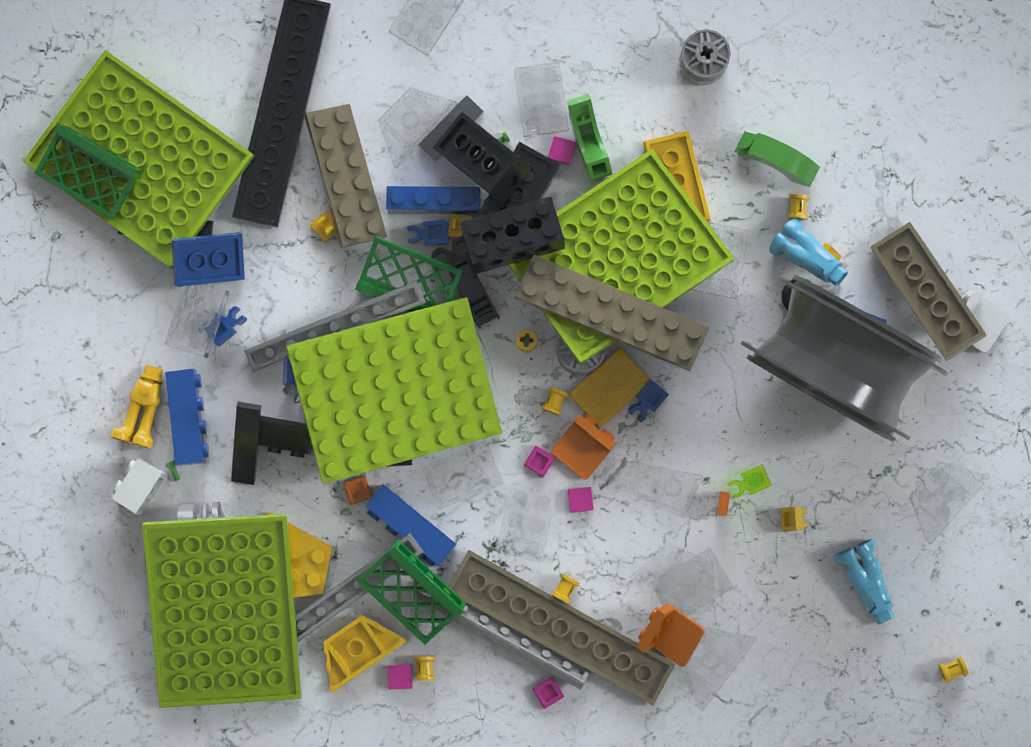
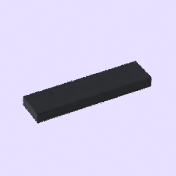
M239 401L237 403L231 473L232 482L255 484L262 405Z

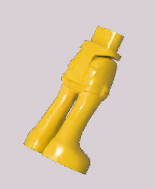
M149 365L145 366L143 374L139 375L141 379L137 381L133 391L129 394L130 403L123 425L120 428L112 429L109 437L152 449L153 439L150 436L156 408L161 402L160 393L161 385L163 384V380H161L163 369ZM141 406H144L145 409L143 412L139 429L137 433L134 435V430Z

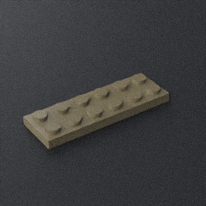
M350 104L305 113V121L341 248L374 241L375 236L383 239L386 238L387 234Z
M911 222L871 246V250L945 361H948L987 336Z

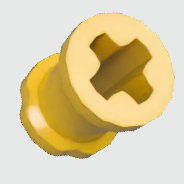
M802 194L788 195L790 214L787 215V219L808 220L806 204L809 196Z
M523 330L517 335L516 345L522 352H531L536 348L537 337L533 331ZM526 335L533 341V343H529L528 347H524V343L520 342V339H524Z
M549 387L550 393L545 405H542L541 409L560 416L563 401L569 394Z
M561 574V580L556 590L551 592V595L569 604L571 602L569 598L575 587H578L580 583Z
M414 656V660L417 661L415 680H435L433 661L436 660V656Z
M961 656L948 664H938L939 671L946 684L960 676H969L968 669Z

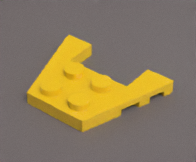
M288 522L294 598L324 594L333 547Z

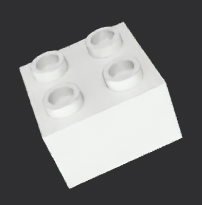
M137 458L136 461L132 460L125 470L127 475L123 482L119 480L113 488L112 493L114 495L112 499L133 513L143 515L168 475L147 461Z

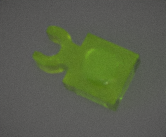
M763 464L741 473L742 481L733 480L727 484L728 487L732 485L739 487V492L732 495L733 498L742 496L744 490H748L749 494L752 495L772 486Z

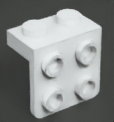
M977 287L972 291L968 290L962 299L987 335L972 346L982 353H986L1010 319V315L983 297L985 292Z

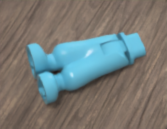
M795 218L786 223L783 227V233L788 238L795 240L797 244H793L784 235L778 233L771 242L769 252L774 256H781L785 253L786 258L793 264L807 270L826 283L831 282L833 285L838 286L848 275V272L842 268V263L830 254L811 233L803 231L802 221Z
M872 538L854 546L862 559V565H859L853 548L838 552L833 555L836 563L847 566L846 574L848 579L857 590L865 607L870 612V616H874L878 625L893 619L894 614L891 610L893 605L890 603V596L883 579L879 560L872 555L876 546Z

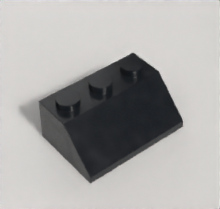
M261 416L258 446L268 447L267 452L281 454L282 450L291 451L290 456L304 458L305 454L311 455L312 445L306 423Z

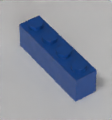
M386 186V210L390 214H478L480 211L481 191L480 187Z
M195 369L165 372L175 465L186 466L206 463V458L210 456L208 443L204 444L203 434H207L206 421L201 418V411H204L203 397H199L198 388H202L201 375L197 374Z
M384 484L366 505L369 509L367 514L377 522L382 519L388 524L385 529L395 537L398 533L402 537L411 533L424 551V555L421 558L430 566L434 564L440 566L457 545Z

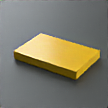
M619 348L569 393V396L585 414L597 422L596 426L600 429L635 398L649 378L624 350Z

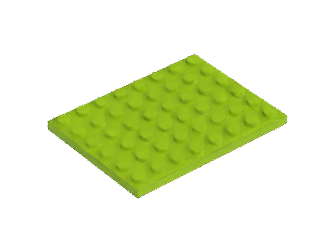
M104 50L23 162L33 170L37 169L56 134L54 130L59 123L69 126L143 170L142 176L134 183L115 220L71 194H67L172 269L171 239L197 236L254 158V155L117 57ZM60 140L56 146L58 156L69 153L67 144ZM85 154L74 155L77 168L88 165ZM70 156L59 159L62 172L73 169ZM55 161L47 163L43 172L48 175L57 174ZM104 165L94 166L97 179L108 176ZM89 168L78 171L82 184L93 181ZM74 172L63 175L66 186L72 187L77 185ZM122 176L113 178L116 191L124 189L129 180ZM109 180L98 183L101 195L112 193ZM94 184L83 187L85 197L88 199L97 197ZM114 197L103 198L104 208L112 212L115 206Z
M652 149L557 211L556 213L565 239V249L539 256L662 308L667 307L735 259ZM531 259L508 265L520 283ZM541 310L580 365L615 342L613 339Z
M467 297L285 346L322 484L502 434Z
M287 514L143 523L142 529L159 708L301 699L302 691Z

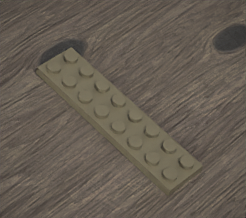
M533 255L515 295V299L690 372L709 330V327L536 255Z

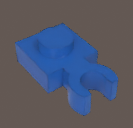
M446 220L424 221L423 228L421 229L414 225L407 227V231H415L417 233L414 239H408L409 244H416L424 239L425 246L448 244Z
M232 307L227 317L225 314L220 313L203 327L216 346L220 347L237 333L234 328L236 325H242L247 321V318L243 315L236 319V314L241 310L239 307Z
M649 379L635 396L639 402L632 404L628 409V413L633 415L635 411L640 410L641 413L637 420L643 422L647 417L648 409L655 412L669 394L653 380Z

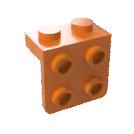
M579 414L552 448L551 453L578 476L586 480L616 443L613 441L615 437L606 429L601 432L595 427L597 422L586 414L583 417Z
M669 603L660 608L656 607L649 616L650 623L648 627H644L638 636L640 641L636 648L643 653L651 648H655L679 666L684 667L688 664L705 634V628Z

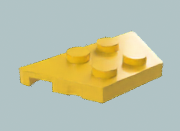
M365 615L358 617L323 641L330 692L333 693L405 644L407 640Z

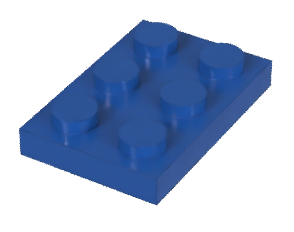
M236 232L171 239L174 285L176 287L245 280L242 233Z

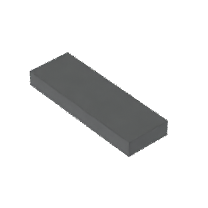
M467 95L418 144L435 162L441 154L433 149V146L459 114L463 112L473 121H476L484 112Z

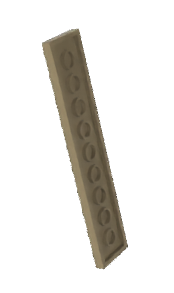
M470 550L466 553L449 584V587L466 603L651 705H654L676 665L650 649L643 653L636 648L637 642Z

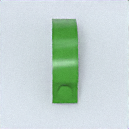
M589 94L567 100L571 126L590 181L612 175L609 157L597 127Z
M744 131L734 151L739 156L766 164L785 175L790 181L806 187L811 186L820 168L813 160L798 150L761 133L756 135Z

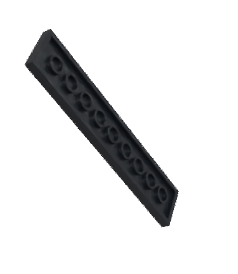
M284 0L248 148V151L254 155V158L242 173L232 217L235 219L275 228L279 227L331 3L319 0Z

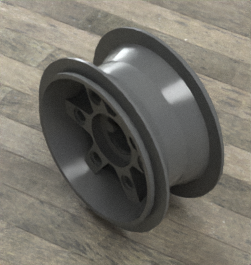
M794 274L792 278L796 281L795 284L779 277L777 279L779 282L792 289L788 313L776 334L758 349L744 341L741 342V345L754 352L753 356L748 354L746 359L893 443L896 440L892 436L893 433L910 440V436L896 428L900 404L912 384L928 370L933 369L945 376L949 374L946 370L935 364L936 361L941 363L943 358L900 331Z

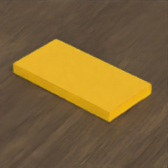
M689 131L643 141L645 153L651 149L655 152L707 222L711 221Z

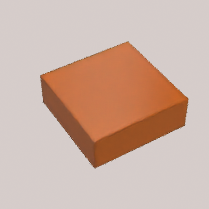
M365 475L343 483L350 505L373 497Z
M719 492L716 515H727L730 498L729 492Z

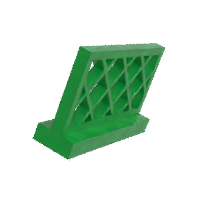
M58 123L54 130L56 134L34 173L115 220L137 179H140L144 171L69 126ZM61 140L67 144L69 153L58 156L56 146ZM83 153L87 157L88 165L77 168L74 155ZM70 156L73 169L62 172L59 159ZM55 161L57 174L48 175L43 172L47 163ZM102 164L106 167L108 176L97 179L94 166ZM89 168L93 181L82 184L78 171ZM74 172L77 185L68 187L65 185L63 175ZM122 176L129 180L124 189L116 191L113 178ZM109 180L112 193L101 195L98 183ZM94 184L97 197L88 199L85 197L83 187ZM114 197L115 206L112 212L104 208L103 198Z
M375 236L355 290L374 298L398 289L392 286L389 277L400 274L404 283L403 286L410 284L403 271L414 267L419 277L415 281L422 283L426 292L423 296L424 298L428 297L429 300L425 299L426 303L407 310L413 312L439 305L435 303L432 295L440 291L444 292L447 299L446 302L452 301L463 270ZM378 243L388 248L390 256L379 259L376 252ZM404 253L409 255L412 264L401 268L396 256ZM392 258L397 270L386 274L382 262ZM426 262L431 264L434 273L423 277L418 265ZM378 265L383 275L377 279L367 276L369 268ZM448 271L456 274L453 283L444 285L440 274ZM436 276L441 288L430 292L425 280Z
M399 539L391 544L390 548L357 579V582L424 645L450 621L463 613L466 604ZM390 557L396 563L397 570H384L383 562ZM369 575H380V586H372L365 579ZM384 575H397V586H384ZM400 575L410 576L414 580V586H401ZM384 591H397L398 602H389L385 599ZM401 591H414V602H401ZM418 592H427L431 595V602H418ZM401 607H414L415 618H406L401 612ZM418 607L431 608V618H418ZM435 608H444L450 614L446 618H435ZM418 623H432V631L425 636L419 630Z

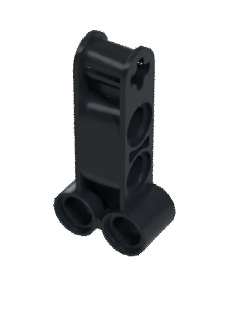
M460 236L453 240L452 250L449 251L443 247L436 248L432 252L431 258L435 259L438 254L444 253L448 256L446 264L463 270L457 289L462 298H468L472 317L478 328L482 329V325L495 318L500 319L478 275H474L472 265L468 259V252L460 254L455 249L458 243L464 242L463 236ZM448 272L454 282L456 274Z

